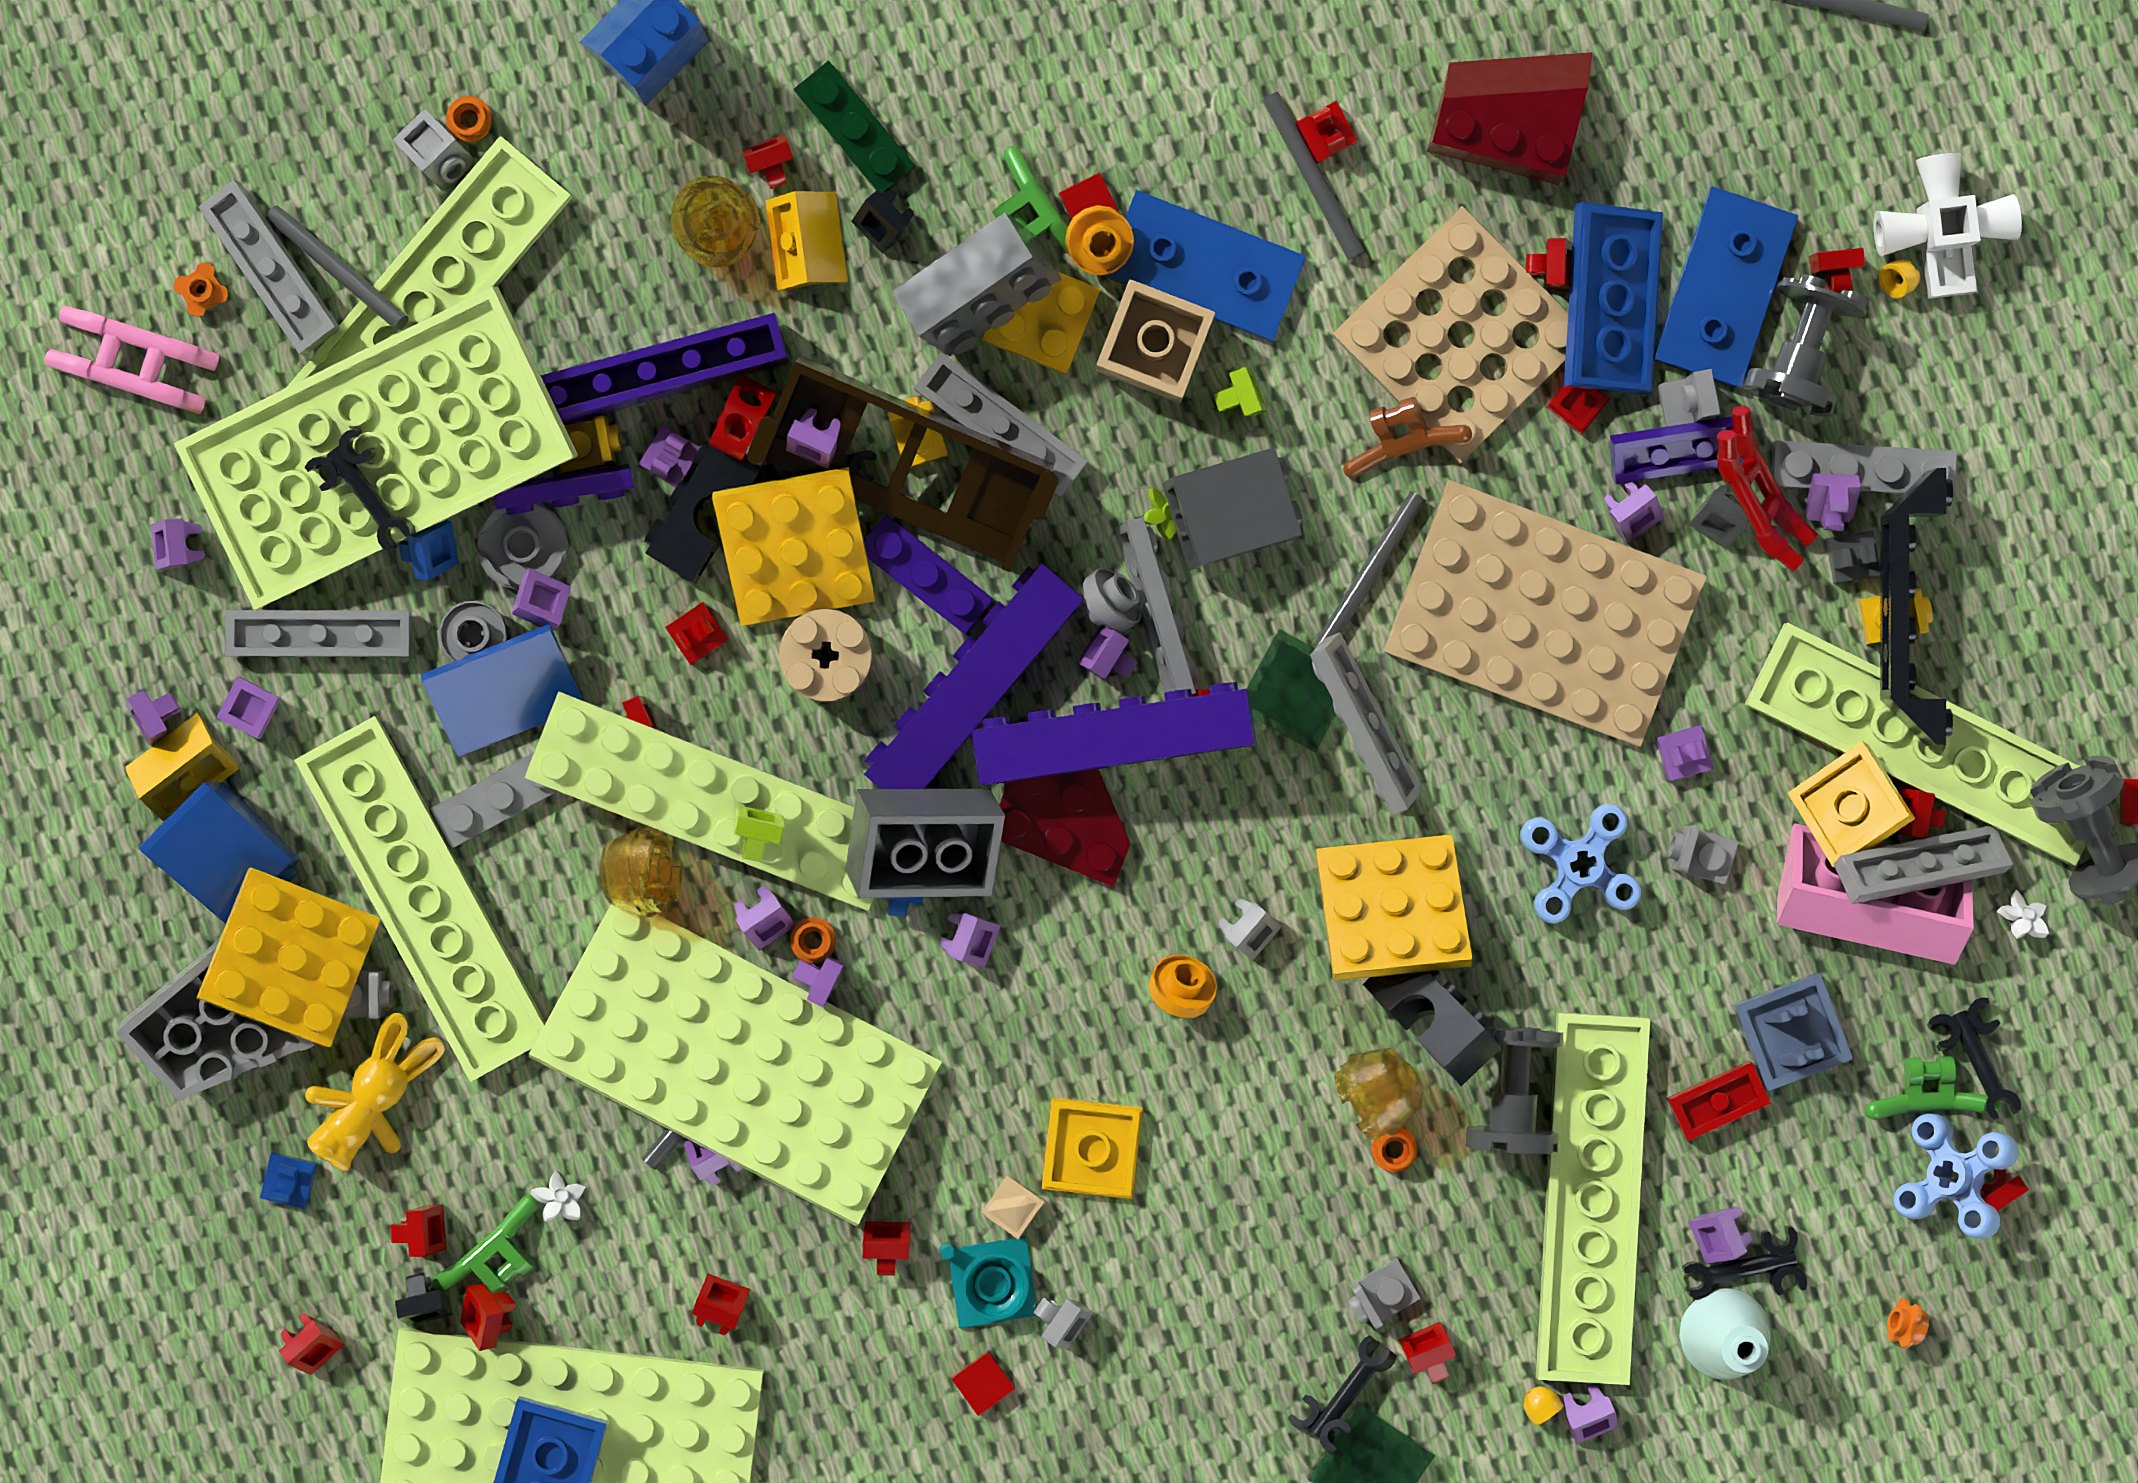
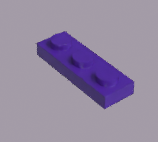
M1732 416L1611 435V469L1615 483H1627L1718 468L1717 434L1724 430L1732 431Z
M629 464L530 479L495 495L494 500L496 510L506 508L507 515H515L533 511V504L551 501L552 507H565L580 503L579 496L597 493L598 500L625 496L624 489L634 488Z
M886 514L864 540L867 557L870 561L964 635H966L993 600L992 597Z

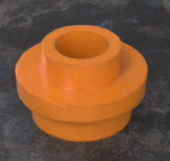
M460 97L447 110V127L451 134L460 141L467 143L477 142L483 139L492 127L493 118L491 110L483 100L477 97ZM467 112H474L478 116L477 124L471 128L462 125V117Z
M818 917L803 919L792 930L790 937L791 948L794 954L805 962L818 963L824 961L835 949V931L824 919ZM816 931L821 935L822 944L819 948L811 949L806 945L805 936L808 932Z
M1397 1126L1387 1127L1379 1131L1374 1137L1371 1146L1372 1157L1383 1170L1392 1173L1402 1172L1414 1163L1417 1156V1143L1412 1134L1406 1129ZM1398 1141L1402 1144V1153L1398 1157L1392 1158L1386 1154V1146L1389 1142Z

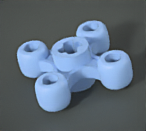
M1614 804L1598 806L1590 816V827L1587 834L1577 841L1563 839L1558 834L1555 825L1545 818H1532L1522 826L1520 831L1522 845L1530 852L1550 856L1557 866L1555 881L1548 888L1541 890L1534 900V911L1542 921L1552 924L1564 921L1570 914L1571 901L1574 894L1586 886L1597 888L1603 894L1605 901L1617 910H1628L1639 902L1641 897L1639 882L1628 874L1612 872L1604 861L1606 846L1612 840L1621 837L1628 826V818L1619 806ZM1606 814H1611L1615 819V825L1609 831L1602 825V819ZM1537 827L1543 828L1546 833L1545 840L1540 844H1536L1532 839V833ZM1582 851V857H1590L1591 865L1584 868V875L1581 877L1579 871L1571 870L1570 862L1577 860V852ZM1624 883L1628 887L1629 893L1625 899L1619 900L1616 896V889L1620 884ZM1556 897L1559 902V908L1555 913L1550 914L1546 910V902L1549 898Z
M1938 1114L1919 1116L1912 1125L1911 1134L1916 1144L1926 1149L1931 1155L1932 1161L1928 1166L1927 1178L1924 1181L1918 1183L1908 1182L1896 1190L1893 1201L1895 1209L1906 1218L1923 1219L1933 1212L1938 1201L1948 1198L1958 1207V1224L1965 1235L1975 1239L1992 1237L2000 1227V1216L1993 1206L1987 1204L1982 1199L1979 1191L1984 1184L1985 1173L1993 1169L2003 1170L2009 1168L2016 1162L2019 1153L2017 1143L2007 1134L1990 1132L1979 1139L1976 1148L1972 1152L1963 1154L1953 1144V1128L1945 1117ZM1934 1127V1134L1931 1137V1130ZM1999 1145V1154L1996 1156L1995 1150ZM1953 1172L1959 1173L1958 1181L1952 1179ZM1914 1196H1916V1203H1915V1205H1913V1198H1914ZM1979 1215H1980V1216H1981V1223H1980V1225L1978 1226V1224H1977V1219H1978V1217H1979Z

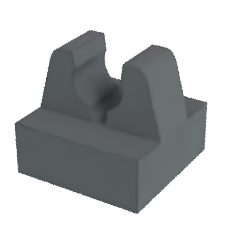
M1721 485L1700 506L1689 525L1728 549L1748 526L1749 520L1740 504L1725 496L1729 488Z
M1874 530L1826 539L1833 583L1880 575V563Z

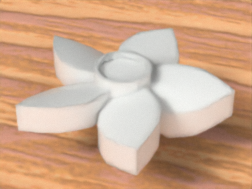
M2017 889L2011 896L2012 906L2005 905L1997 910L2000 915L2012 921L2011 932L2016 939L2024 936L2026 933L2038 938H2045L2049 934L2046 923L2040 918L2045 911L2046 905L2035 902L2027 906Z
M555 1171L549 1181V1189L544 1187L531 1190L530 1194L536 1200L547 1203L543 1210L545 1222L555 1219L559 1213L566 1219L579 1220L580 1208L577 1201L583 1194L585 1186L570 1184L565 1187L563 1178Z

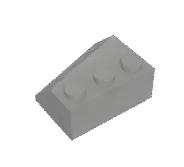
M219 940L124 1018L116 1030V1034L177 1100L231 1080L232 1077L256 1067L261 1068L276 1062L277 1059L300 1050L301 1052L316 1046L313 1042L197 999Z

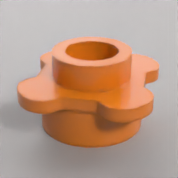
M209 263L198 264L196 271L188 276H178L174 281L175 292L182 294L187 302V312L195 317L203 316L206 309L225 303L229 296L228 289L220 284L219 280L215 277L216 270L214 266ZM199 286L205 287L203 294L197 292Z
M1901 1298L1897 1303V1307L1890 1312L1887 1320L1888 1340L1891 1342L1899 1341L1900 1346L1908 1349L1911 1345L1920 1344L1928 1331L1929 1318L1927 1312L1922 1310L1920 1305L1914 1304L1911 1306L1908 1299Z

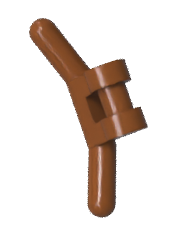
M1413 396L1401 400L1400 406L1388 410L1385 406L1370 410L1371 424L1381 443L1346 462L1343 471L1347 477L1356 478L1389 459L1433 445L1466 443L1472 438V430L1467 425L1428 428L1419 403ZM1405 423L1409 427L1410 432L1397 436L1394 427Z

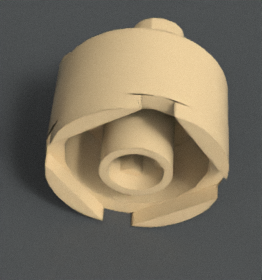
M818 609L803 614L788 627L780 644L779 660L783 675L789 685L798 693L820 702H836L850 697L865 684L872 671L874 653L867 632L855 619L841 611ZM825 643H831V649L839 653L838 661H831L829 668L823 669L822 662L815 659V652L822 651Z

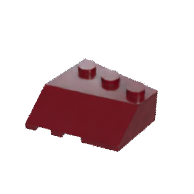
M1593 52L1449 62L1427 152L1559 185L1567 174L1588 91Z

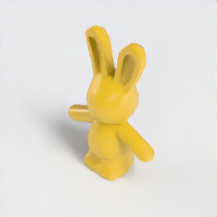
M393 1013L383 1021L371 1057L365 1060L354 1073L352 1092L320 1086H311L305 1092V1098L309 1103L335 1108L327 1119L308 1137V1147L317 1156L343 1172L349 1170L359 1147L365 1143L371 1131L387 1153L394 1154L400 1150L401 1141L382 1112L396 1105L403 1097L408 1082L437 1062L445 1051L444 1045L439 1038H427L415 1045L398 1062H394V1058L408 1030L407 1020L401 1013Z

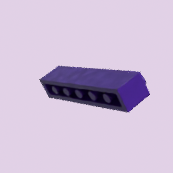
M775 313L540 376L563 424L738 378L739 374L745 376L790 364L779 319Z
M1043 564L1036 571L1028 566L1011 586L1017 591V594L1006 606L999 601L983 619L982 622L988 627L977 641L969 636L952 657L958 661L957 665L947 676L939 671L926 686L923 692L929 698L917 711L910 706L893 727L899 731L897 736L888 746L880 741L867 756L864 762L870 768L864 775L880 789H925L972 734L971 730L979 726L982 720H984L1082 604L1084 599Z
M1237 682L1211 685V694L1192 697L1191 689L1165 692V701L1148 704L1146 696H1136L1119 699V708L1101 710L1099 702L1073 706L1074 715L1056 717L1055 709L1027 713L1028 722L1011 724L1010 716L982 720L983 728L971 730L979 785L988 786L1257 746L1249 690H1238Z

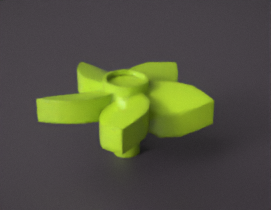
M1148 489L1149 499L1154 508L1148 509L1144 513L1145 523L1150 525L1157 524L1159 533L1166 540H1171L1176 532V528L1166 496L1157 489Z

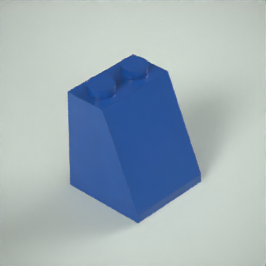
M620 0L579 43L646 107L709 41L699 19L679 0Z
M204 782L138 847L145 856L225 924L248 868L252 867L291 882L298 874L293 867L301 860L225 782Z

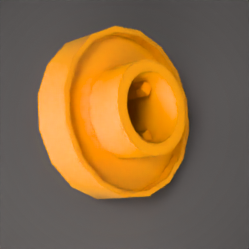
M1097 205L1086 208L1073 217L1067 227L1065 244L1068 255L1078 268L1089 274L1106 275L1117 271L1126 264L1133 251L1134 236L1132 227L1121 213L1111 207Z
M1170 955L1162 958L1155 965L1148 984L1150 996L1156 1005L1166 1013L1179 1018H1195L1204 1014L1211 1007L1217 991L1216 979L1209 967L1198 959L1187 955Z

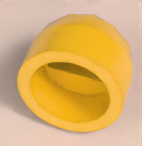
M1904 258L1896 259L1880 269V285L1883 291L1890 297L1902 298L1917 287L1920 281V272L1915 269L1911 260ZM1899 274L1903 279L1902 283H1900V281L1895 278Z
M1539 1386L1532 1388L1524 1398V1409L1534 1426L1550 1419L1564 1407L1559 1396L1548 1387Z

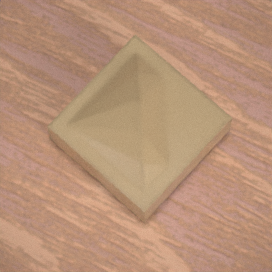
M1007 1175L981 1213L1012 1236L1020 1239L1046 1201L1013 1177Z

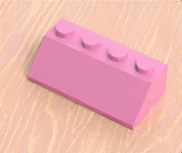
M1794 823L1777 895V925L1956 965L1974 929L1972 880L1851 904L1836 868L1832 867L1809 827ZM1879 843V844H1877L1876 846H1874V847L1871 848V849L1880 848V847H1885V846H1890V845H1889V844H1884V843Z

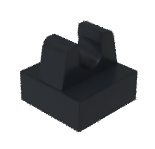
M879 190L875 191L864 201L851 221L882 254L896 243L914 216L911 208H908L901 214L891 204L897 195L893 190H888L882 194Z
M424 1272L406 1277L408 1298L395 1301L397 1318L407 1326H412L453 1315L449 1297L441 1290L433 1291L431 1279L426 1277Z

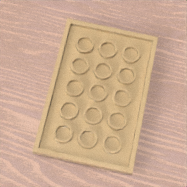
M1448 480L1383 651L1641 747L1707 576Z

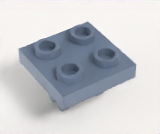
M1821 973L1811 974L1732 1004L1758 1075L1766 1091H1771L1853 1059Z

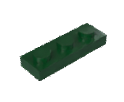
M829 60L793 89L875 191L879 190L882 194L890 190L916 169L913 162Z

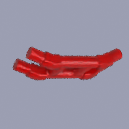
M1747 406L1735 407L1732 410V431L1724 430L1717 434L1718 470L1723 480L1728 482L1756 533L1755 538L1760 547L1773 559L1776 558L1791 572H1794L1802 564L1804 558L1788 545V541L1780 535L1776 526L1771 524L1772 520L1787 534L1793 535L1805 547L1815 540L1818 533L1802 520V516L1793 509L1790 501L1785 499L1758 449L1759 445L1755 439L1754 427H1752L1750 408ZM1753 480H1755L1764 497L1761 504L1751 487Z

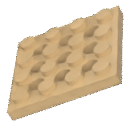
M1461 206L1332 334V337L1398 403L1401 400L1414 396L1419 403L1428 428L1453 425L1469 426L1472 430L1470 441L1459 444L1440 445L1458 464H1461L1565 361L1568 312L1529 273H1526V270ZM1461 258L1471 263L1474 274L1469 282L1460 284L1450 278L1448 267L1450 262L1455 259ZM1430 290L1438 294L1441 299V309L1437 314L1428 316L1422 314L1417 309L1416 297L1420 292ZM1496 291L1504 297L1506 305L1502 314L1490 316L1482 310L1480 299L1485 292ZM1393 322L1403 324L1409 332L1407 344L1399 348L1388 345L1383 336L1384 328ZM1455 323L1467 324L1473 332L1471 345L1465 348H1458L1452 345L1448 339V330L1451 325ZM1527 323L1535 328L1537 342L1533 347L1521 348L1515 344L1512 332L1516 325ZM1422 355H1433L1439 360L1441 372L1437 378L1425 380L1417 374L1415 368L1416 361ZM1496 355L1503 360L1505 373L1501 379L1489 380L1482 375L1480 363L1485 356ZM1464 387L1471 392L1473 404L1470 410L1456 412L1449 406L1448 394L1451 389Z

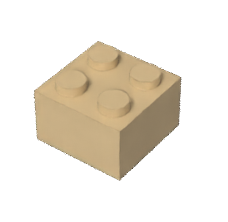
M1129 279L1095 371L1180 404L1216 312Z

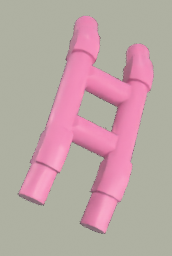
M64 306L60 310L59 320L61 323L104 337L96 362L51 349L45 356V363L48 367L199 415L202 413L206 401L205 397L157 382L165 355L215 371L220 354L70 306ZM121 342L147 349L139 376L113 368Z

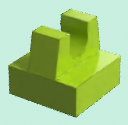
M1243 367L1230 372L1229 375L1233 387L1213 394L1219 412L1223 411L1224 413L1241 407L1244 416L1253 417L1267 411L1252 368Z
M738 805L734 820V834L745 837L742 846V858L761 862L766 842L780 845L784 830L783 815Z

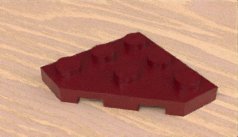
M1099 769L1008 782L999 803L1005 814L1001 842L1114 887L1131 844Z

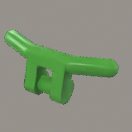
M1016 146L1006 148L1004 159L1021 191L994 209L993 215L997 218L1006 212L1031 231L1037 238L1049 230L1067 251L1065 237L1068 224L1063 220L1036 181L1020 149ZM1027 205L1031 206L1038 217L1029 224L1020 214V211Z
M1940 1056L1936 1058V1061L1922 1062L1921 1058H1905V1094L1872 1101L1865 1107L1866 1116L1873 1120L1906 1112L1960 1110L1984 1113V1104L1988 1097L1984 1094L1954 1092L1956 1066L1952 1056ZM1924 1080H1937V1092L1923 1093L1922 1084ZM2001 1101L1995 1102V1110L1999 1112L2002 1107Z
M532 1195L524 1196L489 1235L463 1258L432 1278V1289L444 1292L474 1272L491 1292L499 1293L509 1290V1282L518 1274L524 1276L534 1267L532 1260L520 1247L515 1245L511 1238L538 1207V1200ZM496 1252H499L507 1260L498 1269L493 1268L487 1262Z

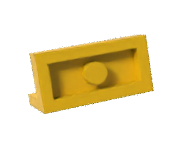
M794 191L765 200L777 291H790L813 284L847 283L848 277L836 192Z
M197 712L126 766L125 769L138 798L164 822L204 782H222L236 772L239 767L234 758L212 737L204 719Z

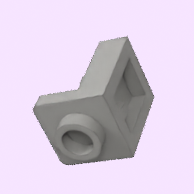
M426 109L417 115L393 139L397 146L442 191H445L455 181L460 179L475 161Z
M1712 369L1693 372L1685 379L1661 383L1658 386L1666 427L1712 420L1721 414Z
M1684 825L1682 833H1674L1669 846L1668 858L1674 860L1671 869L1726 885L1739 841L1700 830V828Z
M360 971L342 1017H369V1019L385 1017V1008H392L393 983L392 981H385V971Z
M1396 1257L1350 1284L1355 1296L1348 1299V1302L1361 1324L1370 1320L1376 1330L1383 1326L1382 1321L1421 1298Z

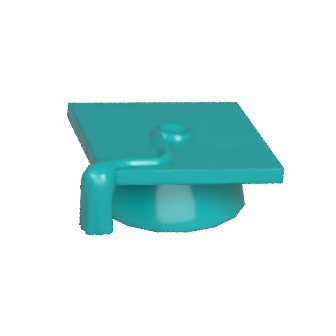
M1026 1236L1020 1239L1011 1238L954 1248L948 1242L940 1245L939 1252L942 1259H949L959 1328L1037 1316L1033 1313L1037 1308Z

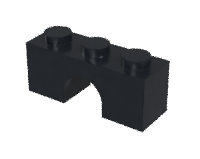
M708 441L702 444L692 461V464L697 469L689 482L681 480L671 494L668 503L673 508L664 522L657 519L644 540L645 543L650 545L645 554L695 584L720 546L704 536L700 531L697 523L700 507L705 501L712 498L713 492L758 484L767 469L765 465L760 467L751 464L747 459V453H745L742 461L708 445Z
M1438 970L1369 977L1362 985L1406 1031L1420 1018L1434 1014L1431 1025L1417 1038V1041L1460 1086L1467 1082L1501 1049L1490 1035L1496 1029L1495 1026L1477 1008L1470 1014L1463 1007L1468 1001L1465 996L1450 981L1442 986L1435 979L1440 974Z

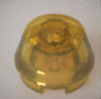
M702 176L687 183L674 200L670 219L671 235L678 248L694 261L709 267H725L741 260L751 249L760 226L759 211L752 195L749 192L746 193L733 181L720 176Z
M642 826L607 842L600 860V882L603 894L609 904L648 918L655 916L657 913L668 912L666 905L668 902H677L682 883V866H673L672 854L669 848L677 844L673 835L665 833L663 830H654L650 826Z
M1392 1048L1352 1053L1348 1056L1347 1062L1340 1066L1342 1069L1334 1073L1336 1089L1342 1104L1350 1100L1353 1108L1363 1120L1357 1123L1356 1126L1370 1139L1375 1140L1385 1134L1390 1136L1396 1135L1422 1105V1094L1415 1070Z

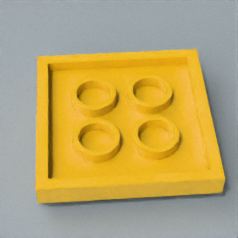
M849 467L713 492L712 499L741 626L799 616L818 609H837L876 601Z
M1452 834L1316 849L1317 869L1333 981L1471 967L1472 953Z
M252 867L248 868L197 999L320 1046L330 1048L381 918Z

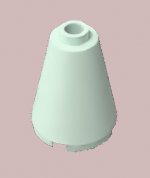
M1719 1288L1709 1291L1703 1297L1696 1298L1681 1319L1679 1338L1685 1356L1698 1371L1711 1378L1730 1380L1745 1376L1763 1365L1769 1351L1771 1327L1766 1312L1753 1297L1740 1290Z

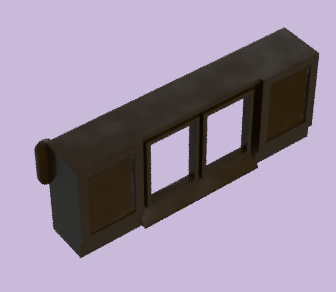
M799 356L791 370L773 417L766 416L759 423L747 453L748 461L760 467L767 462L798 476L840 469L867 404H873L915 423L888 487L850 471L855 499L1003 562L1001 569L1010 572L1032 519H1040L1045 515L1057 487L1058 476L1053 472L1054 464L864 384V382L803 356ZM810 408L817 410V417L813 423L817 430L823 431L828 429L834 418L840 421L836 455L829 469L786 451L787 435L794 421H799ZM927 428L974 448L947 512L900 493Z

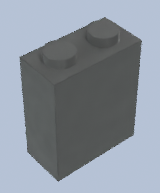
M1275 447L1181 474L1162 483L1189 571L1284 543L1302 535L1300 527L1303 525L1302 513L1297 502L1291 501L1286 485L1289 482L1288 468L1284 459L1277 456Z

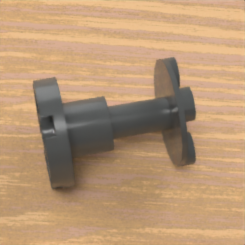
M1801 274L1799 280L1784 277L1777 285L1778 291L1794 301L1805 304L1793 342L1784 341L1782 343L1773 371L1760 368L1749 369L1743 388L1751 390L1750 394L1761 400L1794 411L1798 407L1811 405L1810 415L1831 416L1838 397L1835 393L1818 385L1827 355L1819 349L1831 314L1864 317L1867 312L1865 306L1868 298L1860 293L1849 290H1842L1840 294L1826 289L1827 282L1815 276Z
M2090 756L2083 758L2086 766L2072 770L2068 762L2044 774L2033 784L2030 790L2033 799L2029 798V801L2039 820L2047 823L2065 822L2071 837L2075 840H2084L2092 858L2080 864L2073 871L2068 881L2072 894L2083 899L2100 898L2103 904L2110 905L2125 899L2129 893L2128 889L2138 884V843L2117 846L2110 831L2116 819L2109 803L2117 797L2124 785L2116 762L2106 756Z
M1495 1026L1496 1029L1490 1035L1498 1044L1504 1045L1501 1091H1493L1491 1095L1490 1125L1467 1127L1466 1147L1492 1151L1493 1145V1148L1507 1150V1153L1552 1154L1553 1152H1558L1559 1133L1536 1129L1538 1095L1529 1093L1531 1047H1563L1564 1032L1541 1031L1540 1028L1514 1027L1513 1030H1508Z

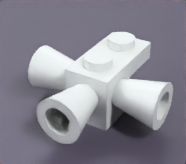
M1962 153L1938 154L1916 160L1929 199L1928 202L1916 209L1917 214L1876 211L1874 215V240L1880 256L1921 244L1927 299L1975 293L1977 287L1971 246L1981 241L1980 237L2018 240L2021 235V210L2018 199L2014 194L1976 206L1975 195L1959 197Z

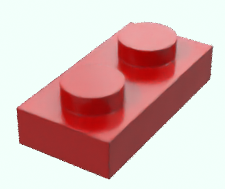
M1751 1061L1744 1062L1666 1098L1686 1141H1690L1771 1104Z

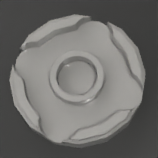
M541 503L533 504L534 510L531 512L507 515L506 508L497 510L495 508L489 512L479 527L477 537L479 562L488 576L504 587L519 590L522 577L530 568L554 579L566 563L569 548L566 528L557 514Z

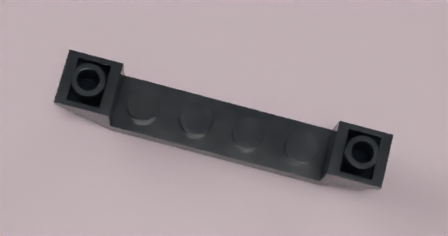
M1935 468L1926 471L1880 517V700L1926 746L1946 745V736H1951L1953 730V714L1951 709H1946V699H1909V690H1914L1916 685V667L1914 663H1909V644H1914L1916 639V621L1914 617H1909V598H1914L1916 593V574L1914 571H1909V552H1914L1916 548L1915 525H1909V517H1938L1946 514V506H1951L1953 501V483L1951 479H1946V468Z

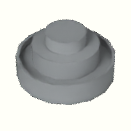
M1101 567L1085 578L1083 582L1085 593L1084 610L1093 623L1125 632L1140 621L1142 615L1139 595L1134 585L1125 576Z
M464 601L453 606L445 614L439 627L440 645L445 655L453 662L508 640V626L502 614L493 606L480 601Z

